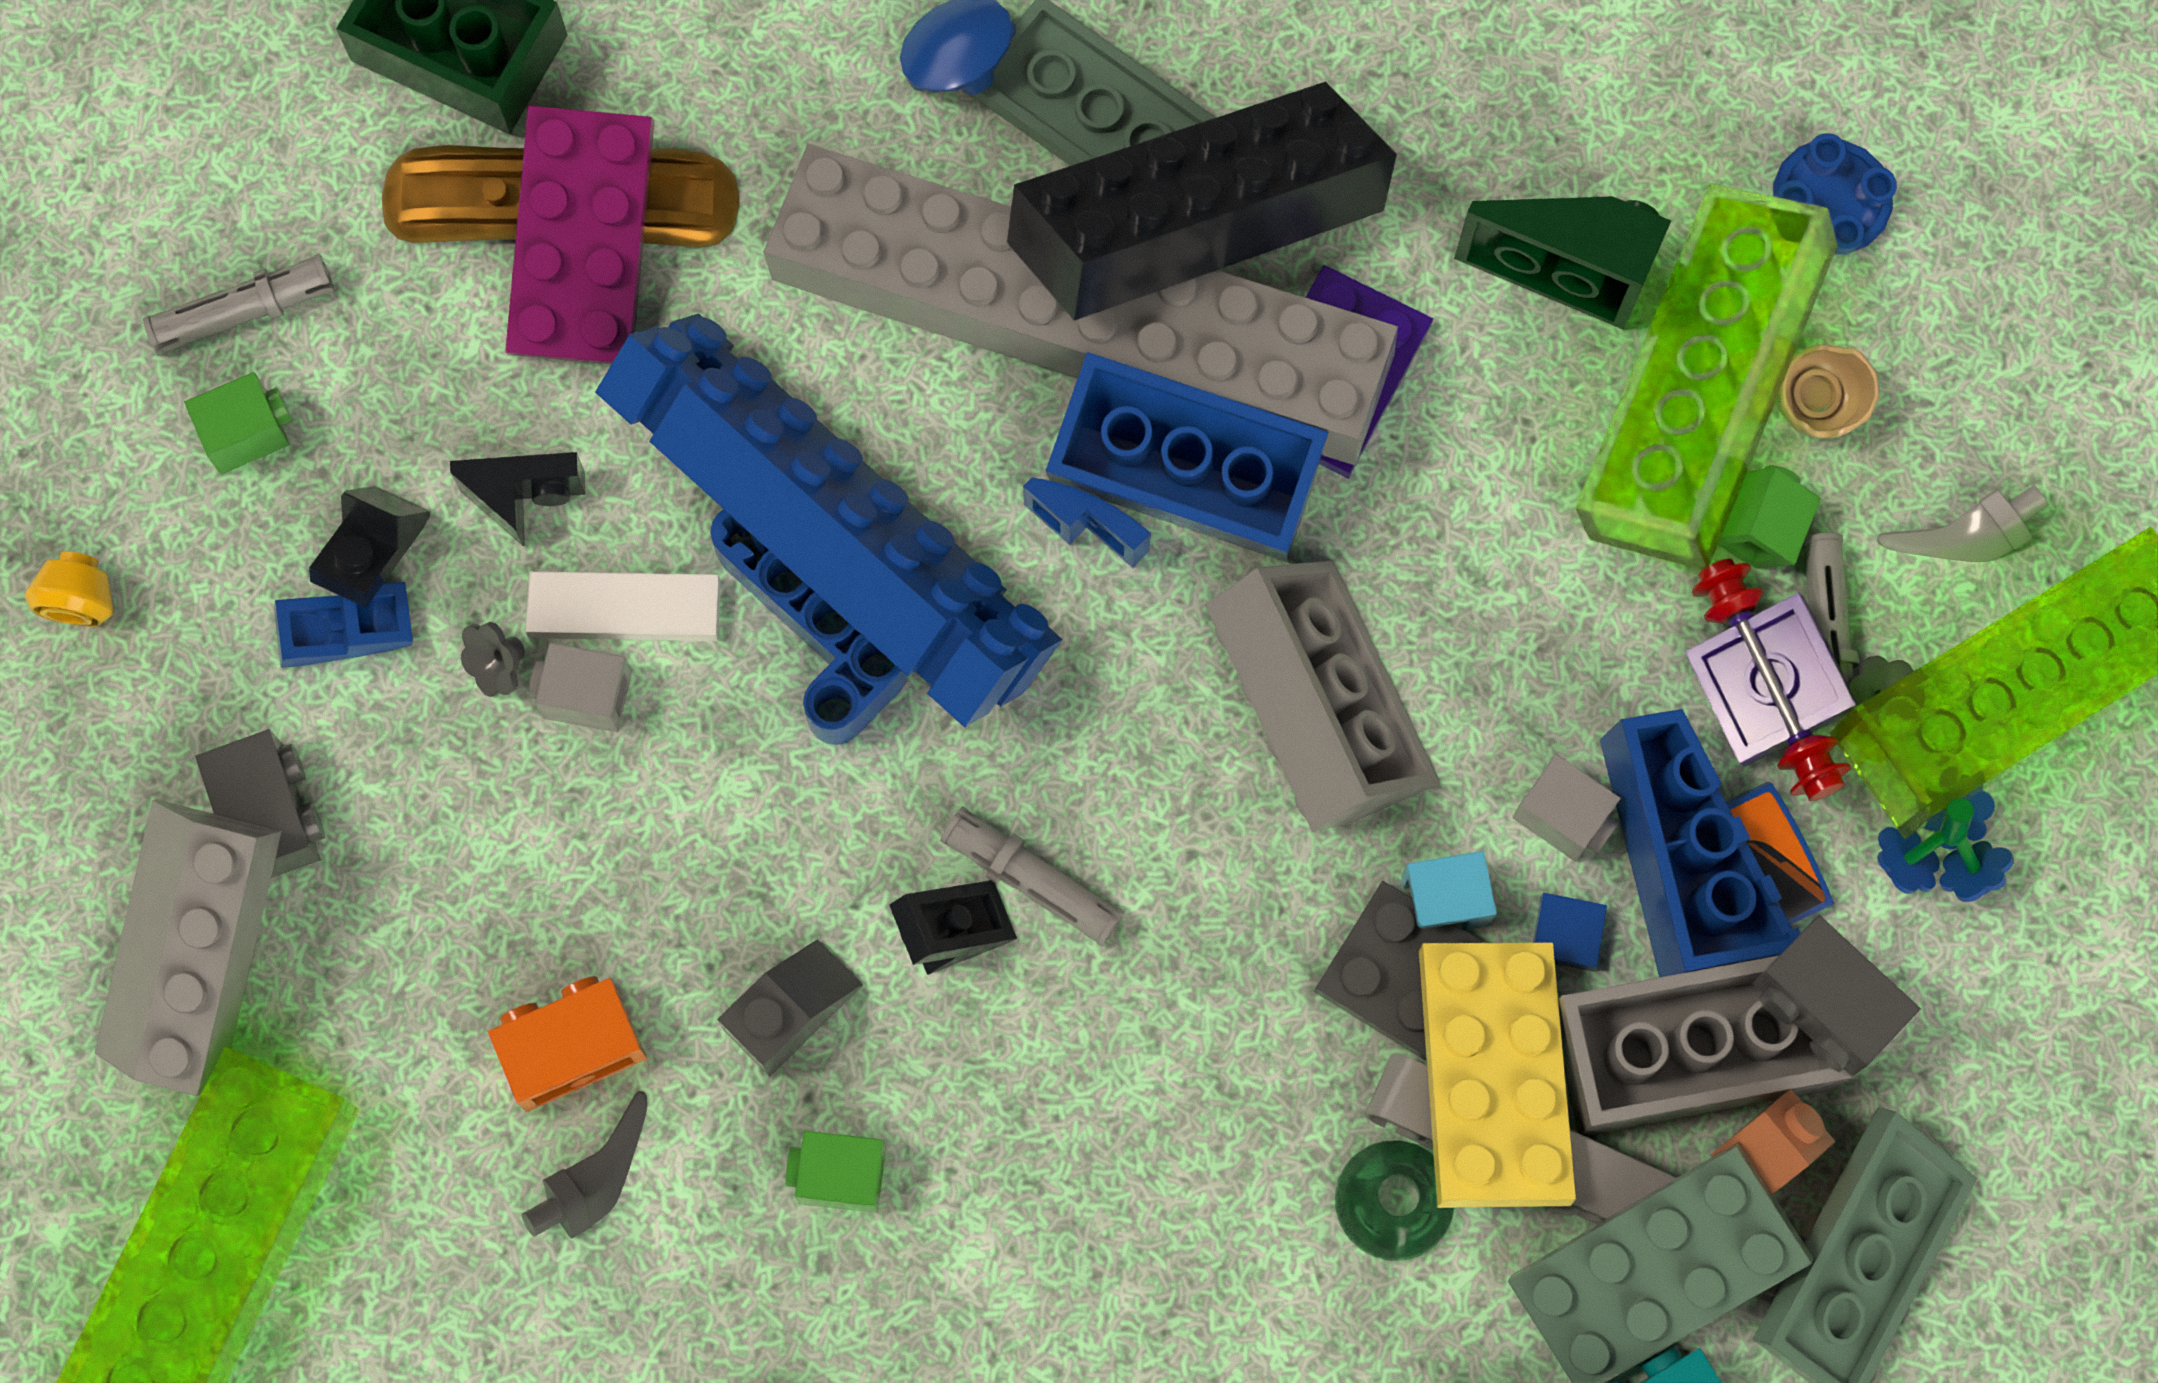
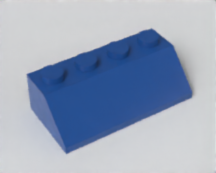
M1087 352L1051 453L1046 474L1050 481L1075 487L1104 501L1287 562L1309 499L1329 432Z

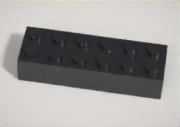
M1325 81L1014 184L1007 243L1075 321L1383 212L1397 153Z

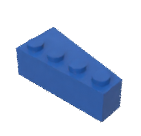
M1683 709L1621 719L1600 739V744L1612 792L1621 798L1616 804L1659 978L1779 956L1800 934L1798 927L1792 929L1778 902L1782 897L1770 874L1764 875L1747 843L1751 838L1739 816L1734 818L1718 788L1722 783Z

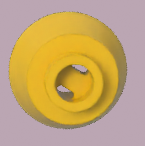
M70 551L60 552L58 560H48L43 564L26 589L24 597L30 610L42 618L58 623L97 627L109 619L114 611L108 574L97 568L99 561L92 556Z

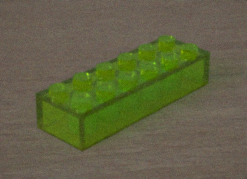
M1709 183L1575 507L1591 541L1701 570L1707 569V566L1711 564L1838 247L1828 208Z
M2150 526L1856 706L1829 733L1831 737L1837 738L1838 747L1904 839L1943 816L1951 800L1956 798L1970 799L2158 680V534Z
M225 1046L56 1383H227L360 1109L345 1098Z

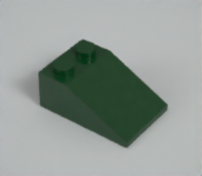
M1613 196L1472 201L1467 211L1454 259L1624 330L1671 220L1659 216L1655 208L1637 200L1623 201Z

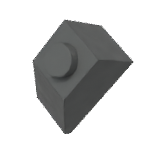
M817 939L765 972L717 1020L724 1032L770 1077L863 984Z

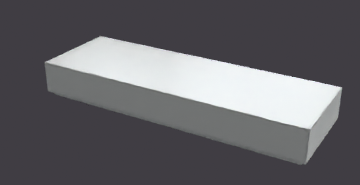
M529 571L525 632L528 638L718 641L721 580L719 575Z

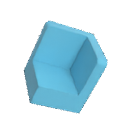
M1484 851L1408 863L1401 876L1404 889L1410 888L1417 925L1420 928L1424 929L1463 922L1464 930L1490 926L1497 915Z

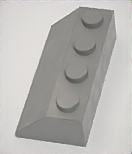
M1333 560L1256 568L1205 604L1214 622L1217 638L1230 656L1241 680L1243 693L1254 707L1268 737L1269 748L1274 757L1279 761L1294 792L1297 808L1306 818L1312 832L1348 825L1440 784L1435 770Z
M158 799L152 800L95 1048L96 1055L133 1080L193 1096H199L222 1085L282 831Z

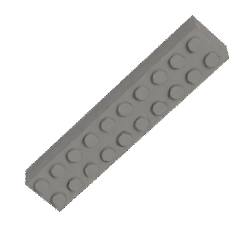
M807 144L763 251L772 280L1076 378L1079 376L1086 353L1090 352L1327 431L1329 433L1322 455L1356 466L1395 355L1398 326L1218 270L1074 321L1008 245L1007 236L1011 206Z

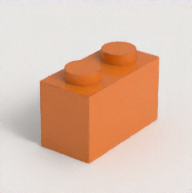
M597 976L578 980L561 990L562 999L538 1008L537 1003H528L516 1007L500 1017L502 1025L487 1031L516 1103L525 1112L647 1059L620 992L611 978L599 982Z

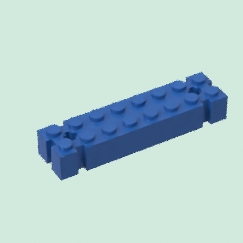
M698 313L672 321L668 327L660 328L655 326L629 334L595 393L630 425L638 422L643 424L653 434L649 441L901 671L907 676L916 672L931 686L927 694L965 728L988 715L996 703L1002 707L1021 696L1028 689L1063 640L1048 626L1044 615L1027 604H1018L1016 607L1003 596L1007 589L1002 585L1000 577L994 570L982 563L976 562L955 543L953 535L947 528L937 522L930 521L909 502L906 492L900 486L883 479L863 461L862 454L854 445L846 440L837 438L817 420L815 411L808 404L791 397L772 380L770 371L762 363L750 357L738 359L730 352L734 345L727 339L726 332L720 325L708 318L702 317Z

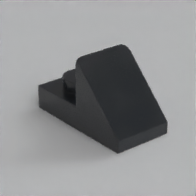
M577 452L450 461V473L460 492L522 546H525L523 499L532 498L534 504L541 506H559L568 503L570 496L586 495L585 471Z
M376 486L344 491L341 495L342 523L309 567L311 583L365 608L423 530L430 517L429 510Z
M991 880L909 893L889 904L912 964L922 963L927 975L1017 939L997 887Z

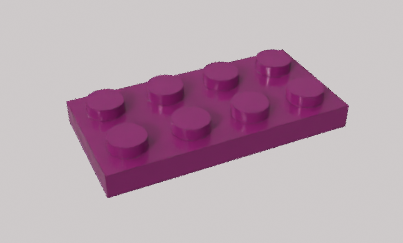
M528 106L505 353L517 356L612 364L629 334L635 333L655 123L652 117Z

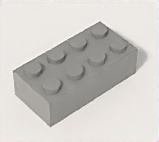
M1778 956L1562 995L1558 1000L1564 1070L1578 1132L1583 1136L1771 1102L1790 1089L1797 1096L1835 1090L1853 1077L1844 1069L1837 1072L1824 1064L1810 1047V1043L1813 1040L1794 1022L1789 1025L1781 1022L1761 1003L1759 997L1762 992L1752 983Z

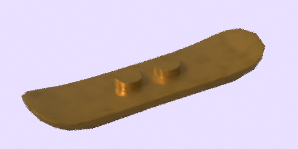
M441 145L414 148L399 156L388 169L381 199L385 226L397 239L412 243L516 240L524 148ZM670 148L652 149L643 243L699 248L719 244L733 231L738 213L739 193L735 174L721 160L705 153Z

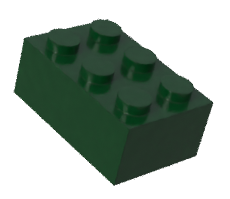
M353 0L336 28L352 62L509 135L568 36L558 3L554 0Z

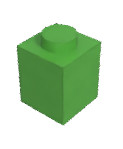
M255 372L184 401L204 451L220 474H224L290 445L283 429V425L293 422L287 405L279 389L275 387L267 391Z
M1769 465L1761 470L1735 473L1709 539L1744 563H1748L1757 569L1795 565L1821 498L1800 484V477L1797 474L1780 466Z
M804 1130L802 1147H790L785 1184L787 1187H796L795 1198L800 1205L878 1213L886 1155L884 1140Z

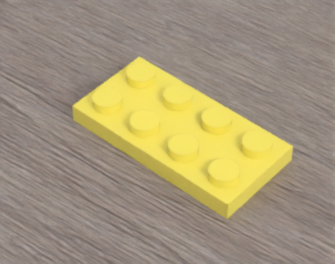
M1553 942L1423 943L1419 950L1437 1208L1571 1206L1576 1200Z

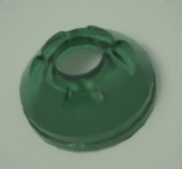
M1401 1140L1378 1142L1356 1153L1344 1166L1338 1178L1334 1195L1336 1215L1348 1239L1361 1251L1374 1258L1386 1261H1407L1420 1257L1433 1249L1445 1236L1452 1222L1455 1209L1437 1208L1434 1155L1417 1144ZM1397 1176L1406 1178L1416 1188L1418 1202L1415 1209L1409 1214L1403 1216L1392 1215L1380 1204L1378 1197L1379 1188L1388 1178Z

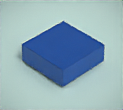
M1543 893L1540 897L1533 943L1553 942L1555 964L1594 972L1598 964L1607 905Z

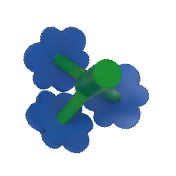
M1966 776L1955 777L1950 784L1941 780L1932 781L1924 788L1922 799L1927 808L1921 811L1919 822L1924 829L1934 830V834L1921 841L1920 836L1914 830L1906 829L1901 832L1894 827H1886L1878 835V842L1882 849L1877 856L1878 863L1892 879L1896 888L1906 894H1911L1918 889L1928 892L1935 887L1936 880L1933 874L1939 870L1940 861L1934 850L1940 846L1945 849L1957 848V850L1950 852L1944 858L1943 867L1946 872L1941 875L1939 883L1943 890L1948 892L1954 891L1956 897L1963 902L1978 900L1984 894L2003 887L2006 883L2004 873L2010 870L2014 864V857L2007 848H1993L1987 841H1979L1971 846L1969 840L1977 841L1985 836L1987 828L1984 821L1993 814L1995 804L1988 792L1980 789L1974 790L1973 782Z

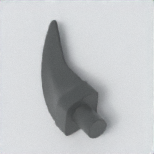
M638 1091L634 1095L609 1140L598 1152L567 1169H562L543 1179L547 1200L522 1213L523 1222L533 1237L560 1223L572 1239L592 1228V1225L604 1218L613 1209L625 1184L647 1112V1096L645 1092Z

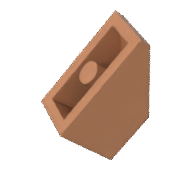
M1790 1089L1757 1114L1714 1151L1711 1156H1715L1739 1141L1769 1190L1774 1194L1811 1165L1836 1141L1826 1131L1824 1122L1817 1111L1810 1105L1802 1102Z

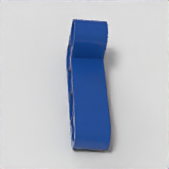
M723 509L712 521L710 531L719 562L727 572L829 664L805 691L803 706L812 733L824 743L838 745L849 742L902 690L907 682V675L896 665L884 676L875 677L863 672L862 665L866 659L872 655L883 653L850 623L837 634H824L817 630L816 625L823 616L838 612L804 582L794 591L787 593L778 592L771 588L775 577L781 573L792 571ZM737 534L744 539L752 535L755 549L762 556L758 564L754 553L743 543L738 542L732 546L730 538L733 535ZM831 699H842L851 705L848 715L840 721H824L817 715L821 705Z

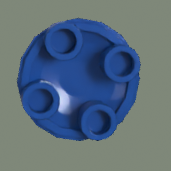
M950 0L938 5L920 18L905 37L900 54L903 74L914 90H927L935 93L961 89L968 95L979 94L992 84L994 80L993 69L996 68L1009 49L1011 39L1016 33L1015 23L1009 12L996 0Z
M1824 133L1816 136L1810 143L1799 146L1781 163L1773 182V207L1782 228L1800 245L1821 254L1846 255L1867 247L1885 230L1893 210V196L1897 190V181L1893 173L1884 168L1865 148L1842 140L1837 135Z

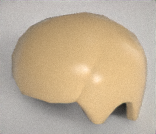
M1818 344L1805 348L1785 364L1776 384L1779 411L1797 432L1813 438L1831 439L1848 434L1870 419L1880 397L1877 372L1864 354L1853 347L1844 348ZM1828 405V407L1821 412H1814L1815 410Z

